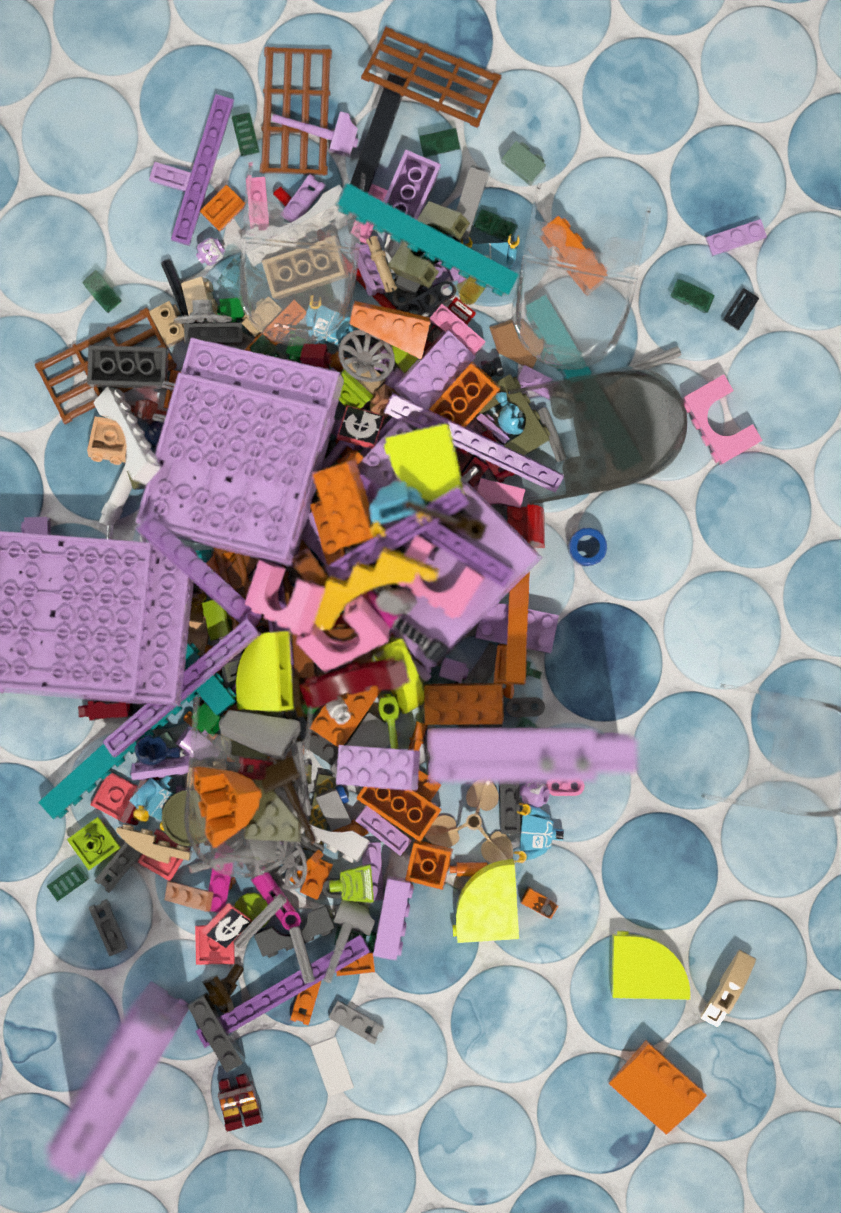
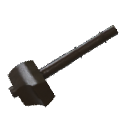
M409 500L404 504L405 508L413 512L446 522L445 526L453 532L474 540H481L484 537L487 525L479 519L457 511L447 515L436 509L433 510Z
M292 757L285 760L281 758L276 759L272 762L273 765L265 768L266 776L260 783L264 794L266 795L284 787L310 844L315 843L318 840L292 783L301 779Z

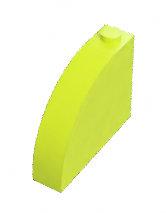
M444 424L386 438L387 443H384L386 455L390 456L396 475L401 482H406L408 487L416 489L422 499L434 502L458 486L464 493L450 425Z
M289 631L262 634L247 646L242 654L237 670V709L264 711L293 709Z
M389 638L385 644L373 648V656L376 661L385 660L390 657L404 661L410 682L395 690H391L402 714H407L423 705L424 691L421 680L402 639Z
M514 859L497 861L481 868L464 885L457 901L456 925H452L453 937L457 936V943L519 939Z
M619 930L617 934H612L611 995L613 998L690 1000V985L686 971L679 959L669 948L653 938L629 934V931Z

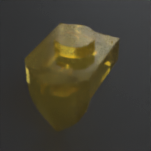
M470 277L459 291V298L466 305L474 304L485 290V288L476 285V280Z

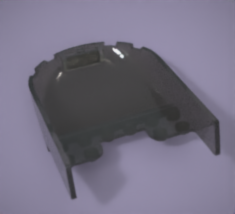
M635 366L619 367L507 389L508 394L547 388L554 417L559 420L573 418L580 456L568 458L562 465L566 491L527 498L529 505L605 490L609 491L649 479L661 473L676 459L685 442L688 422L687 412L679 392L665 377L646 368Z

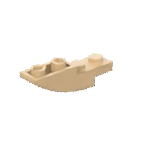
M123 824L122 827L119 826L116 829V832L131 847L152 859L167 864L171 862L172 857L188 861L191 859L193 851H189L187 846L177 845L176 848L169 846V842L161 840L155 843L157 835L152 834V830L142 828L141 831L134 830V826Z
M740 949L738 950L719 980L720 985L701 1013L702 1019L717 1027L719 1026L726 1013L729 1014L743 991L756 958Z

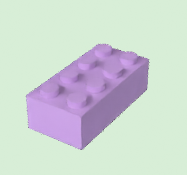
M405 150L383 202L417 220L425 208L440 173L441 164Z
M449 330L443 331L423 353L422 359L418 358L392 388L402 398L429 410L476 356Z
M498 603L478 623L475 638L507 645L508 605ZM528 609L527 649L551 653L559 615Z
M339 745L336 784L417 790L420 751Z
M388 875L373 954L375 957L396 960L397 955L401 956L403 942L400 941L401 936L405 937L407 923L403 921L404 917L408 918L410 904L407 903L408 898L412 899L414 885L410 881H406L405 878Z

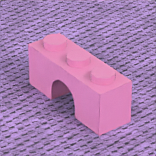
M443 304L430 317V323L441 332L449 330L473 355L476 356L485 345L486 341Z

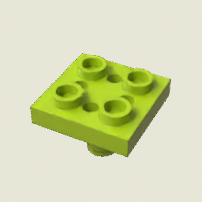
M99 816L67 839L88 870H91L121 848Z

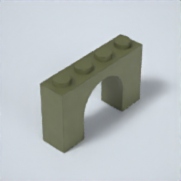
M430 201L417 219L442 234L461 239L470 224L460 212ZM402 242L388 266L398 276L429 288L439 271L429 261L420 258L421 251L414 252L407 248L408 244Z
M511 374L496 382L501 387L497 393L506 392L508 402L516 405L525 418L523 432L503 446L526 456L549 442L550 439L548 437L550 433L546 426L542 427L538 420L541 418L535 409L532 411L529 404L531 402L526 393H521L519 389L521 385L516 377L512 378ZM495 395L478 413L479 415L485 414L500 405Z

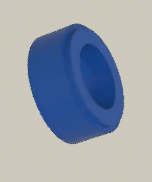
M341 784L336 786L335 789L342 803L349 802L350 800L344 786Z

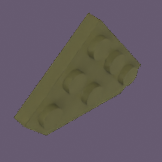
M253 781L261 790V798L259 799L258 809L245 826V839L301 842L302 824L299 818L292 813L287 803L275 791L265 795L260 784L262 781Z

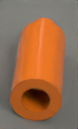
M457 862V866H449L450 873H457V876H473L481 868L487 866L488 863Z

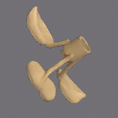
M476 781L468 789L466 795L467 804L470 807H477L475 814L467 817L466 823L456 827V821L452 817L442 815L435 819L424 835L432 844L451 847L459 841L460 837L457 831L468 827L473 831L479 830L487 839L481 846V853L486 861L494 863L513 859V847L508 836L497 831L489 837L481 827L482 820L478 815L480 808L484 811H489L497 805L499 799L498 791L492 781Z

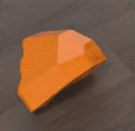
M194 767V787L201 797V802H198L201 817L206 818L205 834L212 847L215 848L249 823L259 807L261 790L255 785L253 780L234 771Z

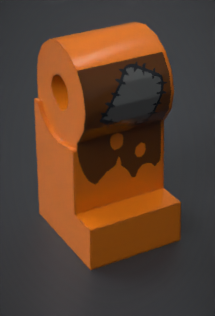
M529 886L520 900L521 904L549 919H552L559 905Z

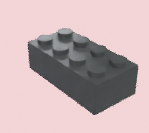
M89 345L87 384L90 387L166 389L162 388V385L168 386L163 384V381L168 382L169 351L167 348Z

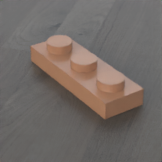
M167 881L165 901L202 911H211L213 892Z

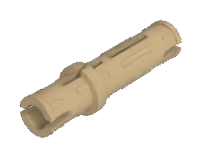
M372 236L366 240L372 254L371 260L375 262L385 292H393V289L396 290L397 286L385 259L386 253L382 250L378 237Z

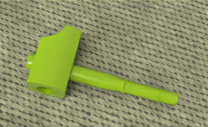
M386 694L379 701V712L383 721L388 724L391 749L399 750L395 721L399 720L400 709L394 696L391 697V694Z

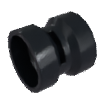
M500 357L494 358L492 361H481L482 370L490 378L492 376H504Z

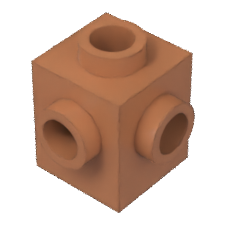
M384 384L372 393L370 410L373 413L384 416L386 419L389 414L385 413L384 409L392 394L400 395L393 388Z

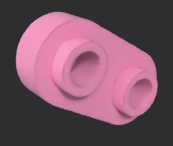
M583 781L546 782L547 789H549L550 794L553 796H577L584 791L585 787ZM554 782H557L559 784V787L556 790L552 789V784ZM573 782L578 784L577 789L571 788Z

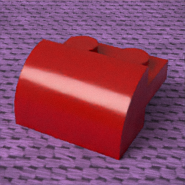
M527 504V507L521 508L507 506V522L533 548H545L544 508L532 504Z

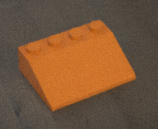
M647 1040L608 1083L666 1135L693 1112L707 1096L702 1088Z

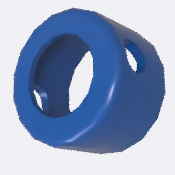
M583 528L576 531L568 543V553L571 559L576 564L584 567L599 563L607 552V541L604 535L593 528ZM585 535L595 537L600 544L599 552L592 558L582 557L577 550L578 541Z

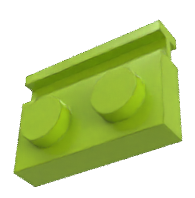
M344 370L340 374L344 382L339 401L346 407L351 406L361 409L373 395Z

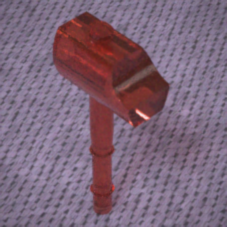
M149 399L136 401L135 405H131V412L141 422L154 421L153 417L156 418V416H153L154 413L166 416L168 411L158 410V404Z

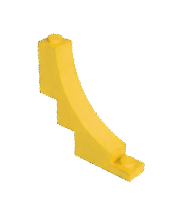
M384 547L376 568L357 561L349 582L330 576L313 624H316V627L319 629L331 630L334 621L344 607L363 592L384 584L413 583L416 573L422 579L431 581V579L436 580L439 568Z

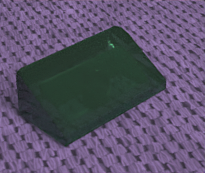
M456 128L419 136L423 157L460 150Z

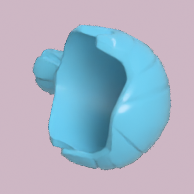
M506 392L496 393V399L502 407L498 415L500 428L508 434L517 435L522 433L524 419L523 417L518 418L519 408L508 402Z

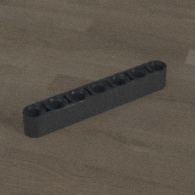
M391 73L387 77L388 81L402 87L407 80ZM385 87L350 185L367 194L372 185L403 97L399 93Z
M450 281L441 282L396 310L410 313V306L416 304L419 307L417 315L423 316L453 298L457 288ZM449 284L452 287V292L446 296L443 294L442 288ZM430 294L434 295L436 299L433 305L426 303V297ZM370 336L369 347L379 342V340ZM350 338L346 342V344H351L353 346V349L356 350V346L353 340ZM343 350L344 357H353L352 354H346Z

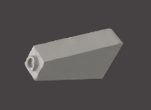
M474 165L469 169L456 210L470 222L461 237L462 240H468L491 172Z
M231 710L227 712L226 716H222L219 722L221 735L274 759L281 758L282 760L285 759L301 732L300 722L296 720Z
M369 712L346 746L385 749L390 745L388 724ZM396 730L398 738L401 733ZM338 758L330 769L333 772L331 775L334 778H337Z

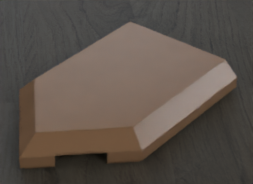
M516 319L489 327L497 353L523 366L525 365L531 369L534 367L543 349V345H545L543 338L538 339L534 328Z

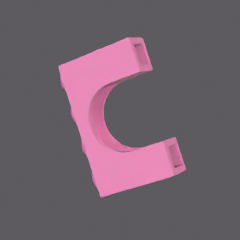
M724 374L682 399L683 409L686 413L691 414L693 418L691 422L694 428L700 430L703 435L701 439L706 447L709 445L712 451L710 453L712 459L720 465L763 441L753 424L732 436H722L711 429L707 418L709 408L713 403L734 391Z
M480 478V482H477L474 486V489L490 505L501 504L521 508L525 489Z
M417 535L404 555L426 563L436 546ZM466 567L456 584L450 590L443 593L431 590L425 584L424 579L417 573L413 583L400 582L397 584L405 587V585L412 588L411 592L420 598L423 595L429 599L427 603L435 608H438V606L445 609L444 613L454 619L455 616L457 618L462 616L485 577L470 567Z
M259 560L245 605L251 607V611L254 613L264 614V618L268 620H276L277 625L285 628L289 627L290 631L295 634L301 635L302 632L310 633L325 588L310 581L298 580L291 602L283 610L279 604L278 591L285 568L273 562Z
M362 597L347 604L345 608V619L359 634L354 639L348 641L331 639L321 629L317 628L316 624H313L310 633L302 632L301 635L298 634L297 644L324 672L336 669L339 665L351 661L355 657L367 653L389 640L390 627Z

